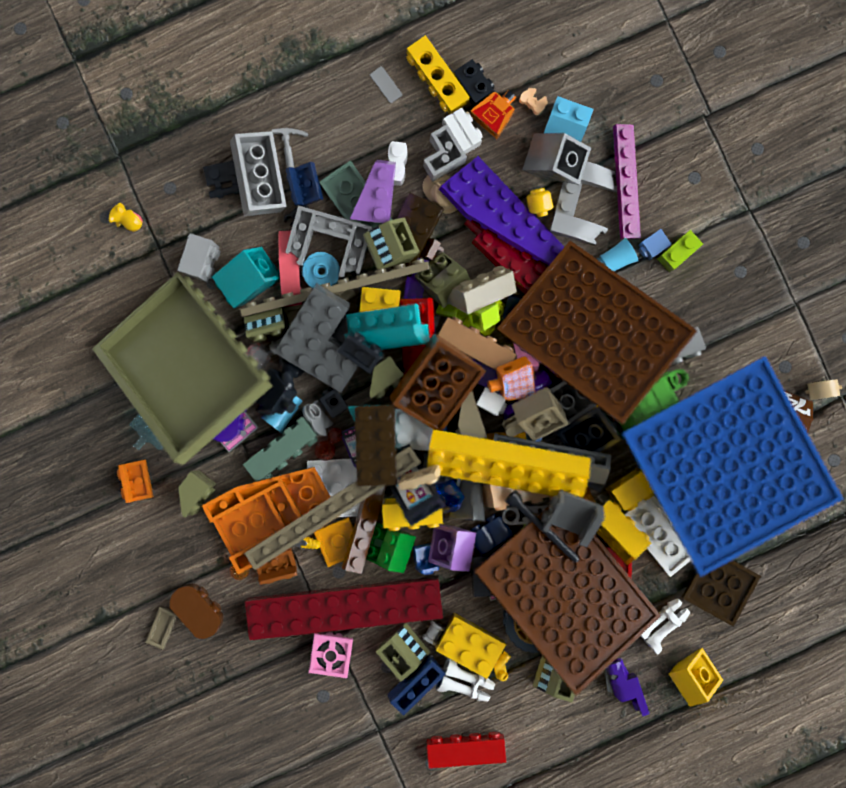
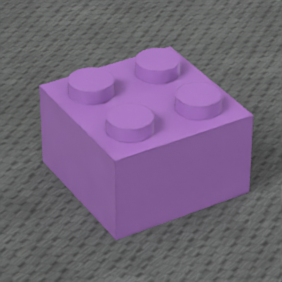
M439 524V527H435L433 530L428 562L449 570L469 572L476 533L451 525Z

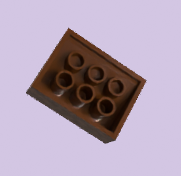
M434 333L393 390L390 399L394 406L434 430L443 431L486 370L451 343Z

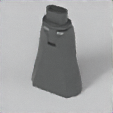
M461 479L451 508L450 519L485 521L483 483Z

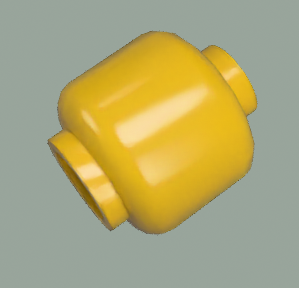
M545 187L531 190L530 194L526 197L529 212L536 214L537 217L548 215V211L553 208L551 193L545 190Z

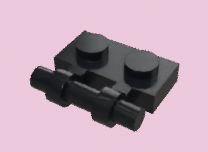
M233 160L203 167L207 186H215V190L209 191L210 199L217 197L221 199L226 195L240 194ZM232 182V186L222 188V184Z

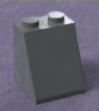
M534 133L522 170L535 177L580 185L591 147L566 133Z

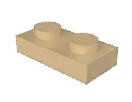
M438 465L402 475L398 483L400 490H413L425 483L426 485L433 484L438 480L441 470Z

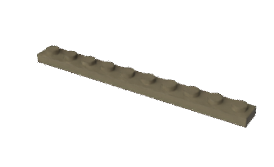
M424 259L412 261V266L405 267V264L393 266L394 270L387 272L386 268L375 271V275L369 277L365 273L357 275V280L349 281V278L338 280L337 285L331 286L330 283H326L321 286L335 294L429 270L430 266L428 261L424 262ZM312 288L300 290L301 294L293 295V292L283 294L282 299L275 300V297L263 299L264 303L259 305L256 302L245 304L246 308L240 309L241 315L244 317L306 301Z
M411 446L396 455L397 479L421 464ZM355 481L245 553L254 570H257L387 485L357 486V481Z

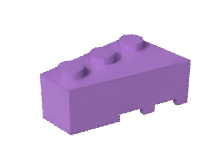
M376 160L350 219L377 223L390 221L396 162Z

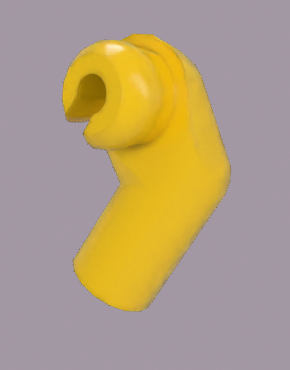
M503 651L494 666L495 676L500 681L508 679L505 664L511 656L506 651Z

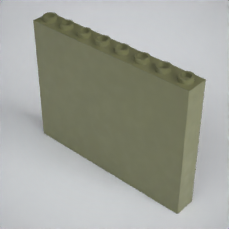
M177 272L92 349L172 460L184 465L270 389L272 385L268 381L270 379L269 375L263 369L259 370L257 367L259 364L252 355H247L246 351L248 349L244 344L235 340L236 334L230 328L227 329L224 326L225 320L219 314L216 316L213 312L215 310L213 305L209 301H204L205 295L198 288L195 289L192 286L195 284L188 275L184 277Z

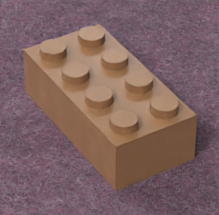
M452 317V319L447 318L438 336L451 343L468 357L479 361L495 371L497 367L513 361L517 355L513 353L514 349L505 344L504 346L498 345L495 338L489 335L486 337L480 335V331L472 326L469 328L463 326V321L456 317Z

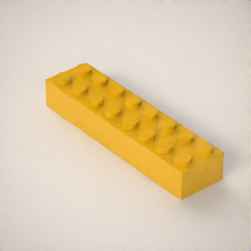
M433 430L427 468L438 465L441 470V476L550 495L552 497L557 496L558 492L562 490L583 498L589 479L591 458Z

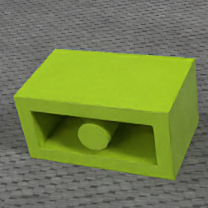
M689 230L662 253L657 260L670 273L700 248L703 243Z

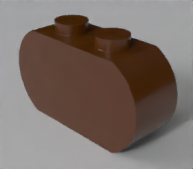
M185 584L172 594L170 609L196 638H209L223 624V613L220 611L222 609L216 601L212 602L205 588L199 587L197 584Z

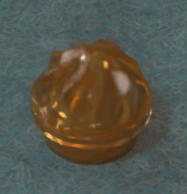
M232 564L230 574L236 580H243L248 576L249 569L238 575Z

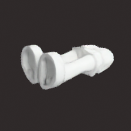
M678 598L663 606L659 612L661 617L640 636L657 655L662 651L660 643L663 638L675 628L680 627L690 614L687 608H684L676 615L673 613L682 604ZM666 618L669 619V621L666 622L661 628H659L656 632L650 635L651 631L656 626H658Z
M447 658L443 668L446 675L437 683L436 691H455L470 696L471 699L488 702L491 696L477 688L480 685L494 690L495 683L489 678L486 679L480 675L462 670L457 666V662ZM448 676L472 683L471 687L456 682Z

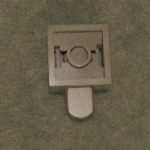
M547 387L513 404L512 407L515 415L503 421L507 436L514 437L525 431L533 441L569 424L561 404Z

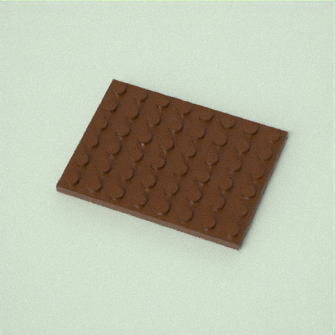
M572 241L567 243L497 328L499 333L622 425L698 331Z
M550 504L537 517L541 519L544 511H548L550 508ZM530 521L477 567L474 572L571 692L577 696L653 625L661 615L596 535L593 536L588 546L584 547L579 545L578 534L551 524L549 528L578 555L579 561L574 563Z

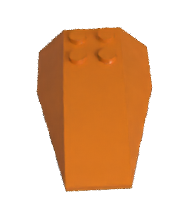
M312 467L235 487L203 504L202 508L210 523L213 522L231 555L229 559L239 575L252 568L245 555L247 551L328 500L331 496L316 468Z

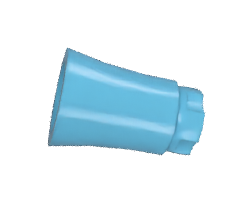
M626 238L597 258V260L613 271L639 261L635 250Z
M295 396L293 402L296 404V409L292 413L285 411L282 415L275 413L273 416L263 415L261 418L280 433H283L287 424L299 409L298 406L303 401Z

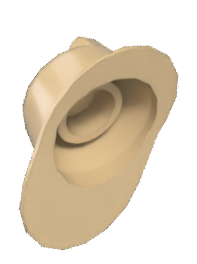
M427 175L423 182V191L430 202L443 207V213L445 214L457 211L456 207L438 190L450 177L444 175L432 182L429 175Z

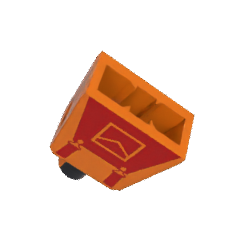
M509 90L502 97L498 93L493 92L471 110L470 115L497 140L514 114L515 109L510 104L516 99V96Z

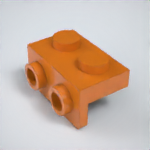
M146 460L118 465L117 476L122 482L121 495L126 503L154 497Z

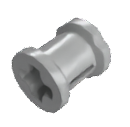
M431 620V625L426 634L422 635V638L436 646L440 634L446 628L439 622Z

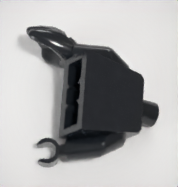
M280 356L279 364L282 372L273 368L268 370L267 374L270 377L268 381L272 387L255 401L259 404L255 411L260 415L271 416L275 413L282 415L285 411L292 413L296 409L293 399L297 395L293 378L300 377L305 371Z

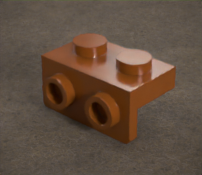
M291 548L257 569L260 585L271 584L282 579H290L297 575V564Z

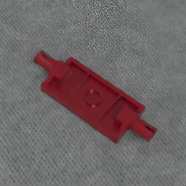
M473 219L471 221L467 220L464 223L476 235L472 244L496 267L504 266L513 271L515 285L524 294L528 292L547 269V266L542 261H536L529 253L521 252L498 238V235L491 230L481 228V224Z

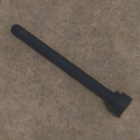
M514 490L505 499V502L510 507H517L572 562L577 563L579 561L578 555L550 528L547 532L543 531L541 519L522 502L521 494Z

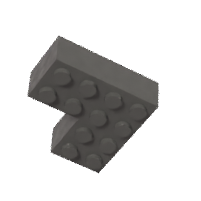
M316 283L274 353L341 393L358 365L337 352L342 342L331 335L348 310L350 303Z

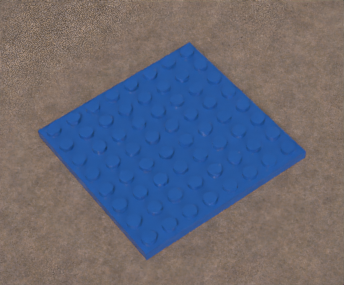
M766 356L622 432L699 576L709 573L843 500L841 493Z

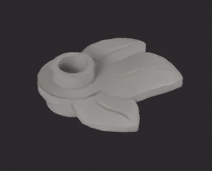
M317 400L303 407V416L310 422L313 430L318 435L326 436L325 429L332 426L333 422L324 413L326 408L322 402Z

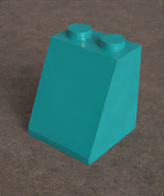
M262 247L241 251L213 275L212 278L215 281L216 287L226 297L228 304L234 309L244 306L280 281V272Z

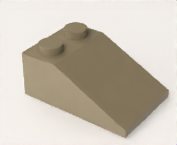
M471 391L460 406L457 422L458 429L455 430V433L485 438L487 436L473 392Z

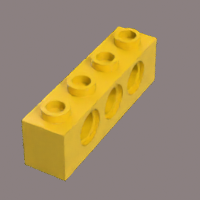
M426 35L407 48L406 58L411 66L415 65L418 69L417 74L423 82H427L430 93L433 97L437 96L440 100L439 105L444 112L453 114L469 103V95ZM427 58L431 62L424 65L421 63V60ZM439 74L442 78L434 80L432 75ZM450 89L453 93L446 96L443 94V91Z

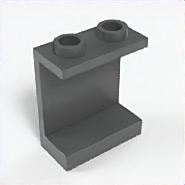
M560 490L557 496L552 497L548 511L545 510L542 515L543 531L547 532L551 524L578 534L579 545L587 547L605 519L604 507Z

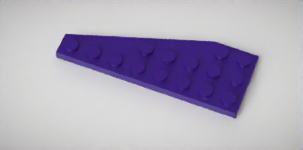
M479 156L438 189L465 218L481 224V228L491 230L498 235V238L514 248L532 255V258L536 261L540 260L549 266L564 248L558 239L534 214L529 212V209Z

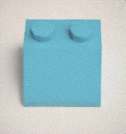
M557 96L544 133H566L581 142L594 109Z

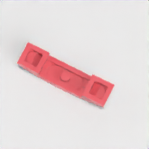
M291 230L279 231L281 295L293 292V295L301 294L299 265L296 263L299 259L292 252L286 253ZM299 302V303H296V304H292V305H288V306H284V307L302 305V302Z

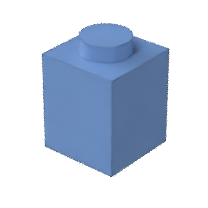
M660 229L639 244V251L644 258L647 257L650 260L672 244L662 229Z

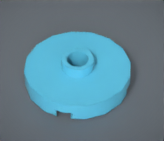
M326 252L311 254L302 266L303 278L311 288H314L316 283L319 285L330 283L333 286L339 279L340 266L337 260ZM321 268L325 269L323 275L318 274V270Z

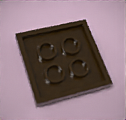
M731 560L703 576H699L697 571H695L681 598L734 627L761 576Z

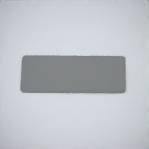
M382 66L370 74L390 103H393L402 96L401 91Z

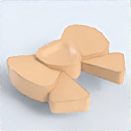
M528 88L520 96L519 103L527 105L529 109L533 110L535 115H540L548 104L547 98L544 96L538 101L536 97H533L537 89Z

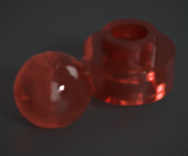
M338 428L330 429L327 434L328 440L319 442L315 448V455L323 461H328L334 456V443L342 440L343 433Z

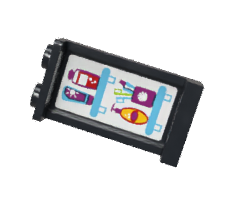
M408 444L406 446L400 447L396 451V455L405 450L406 448L410 447L411 445ZM421 463L405 474L424 469ZM399 477L397 485H388L403 512L405 520L410 526L415 525L445 507L433 484L426 485L425 483L413 490L405 489L401 491L398 485L401 478Z

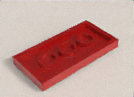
M433 298L400 299V306L418 304L420 323L428 324L429 339H431L435 333ZM426 344L402 347L404 375Z

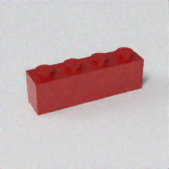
M489 732L488 735L471 733L469 736L464 737L455 734L451 735L450 738L433 736L431 739H427L429 769L507 763L504 734H500V732Z

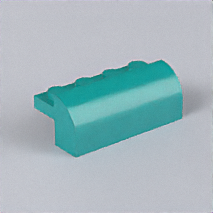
M418 304L346 314L348 334H344L345 339L351 331L354 333L359 332L366 338L365 341L370 344L375 343L382 350L424 345L430 340L428 324L420 323Z

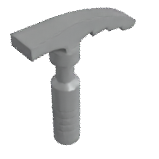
M291 128L272 129L273 135H283L282 141H284L286 166L287 168H294L292 150L288 141L290 140L289 134H298V136L308 137V134Z

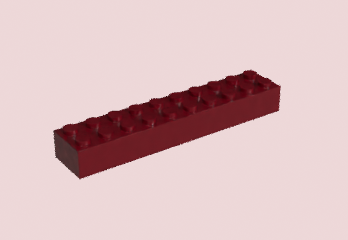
M438 576L250 597L245 601L249 640L443 619Z

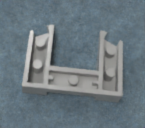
M587 161L580 185L563 182L549 231L552 234L595 245L597 242L594 239L601 232L605 234L608 228L574 217L582 184L617 193V186H614L612 175H615V171Z
M298 206L286 253L292 252L299 259L296 263L303 266L313 232L317 231L348 240L339 277H345V273L356 271L357 274H360L368 250L363 234L374 228Z

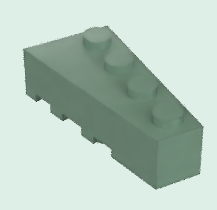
M301 417L297 420L298 423L296 425L288 427L282 433V436L272 440L267 445L268 447L261 449L243 464L256 482L271 478L273 476L271 473L274 470L278 469L280 471L288 465L286 462L291 457L293 459L297 458L303 453L301 449L306 445L311 447L318 441L317 437L319 435L313 430L309 421Z

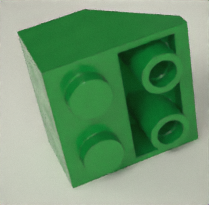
M376 522L366 559L386 570L404 573L416 536L403 530L389 531L388 528H384V524Z

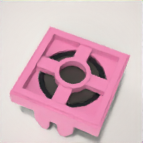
M327 632L326 634L315 633L309 673L347 678L353 638L343 637L341 633L336 635L333 632Z

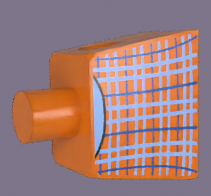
M526 356L497 367V379L487 382L490 393L499 391L505 400L524 399L535 394L532 363Z

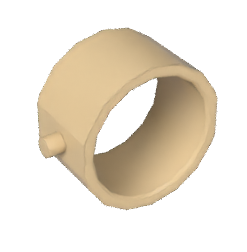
M838 379L807 384L808 390L805 393L809 394L810 400L840 396L839 389H842V385H838Z

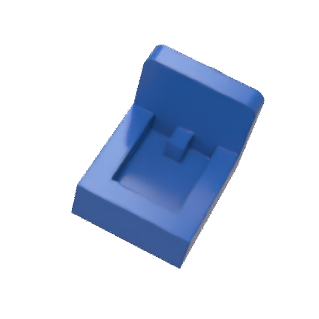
M431 543L413 547L415 569L423 575H430L434 571L439 570L438 565L428 562Z

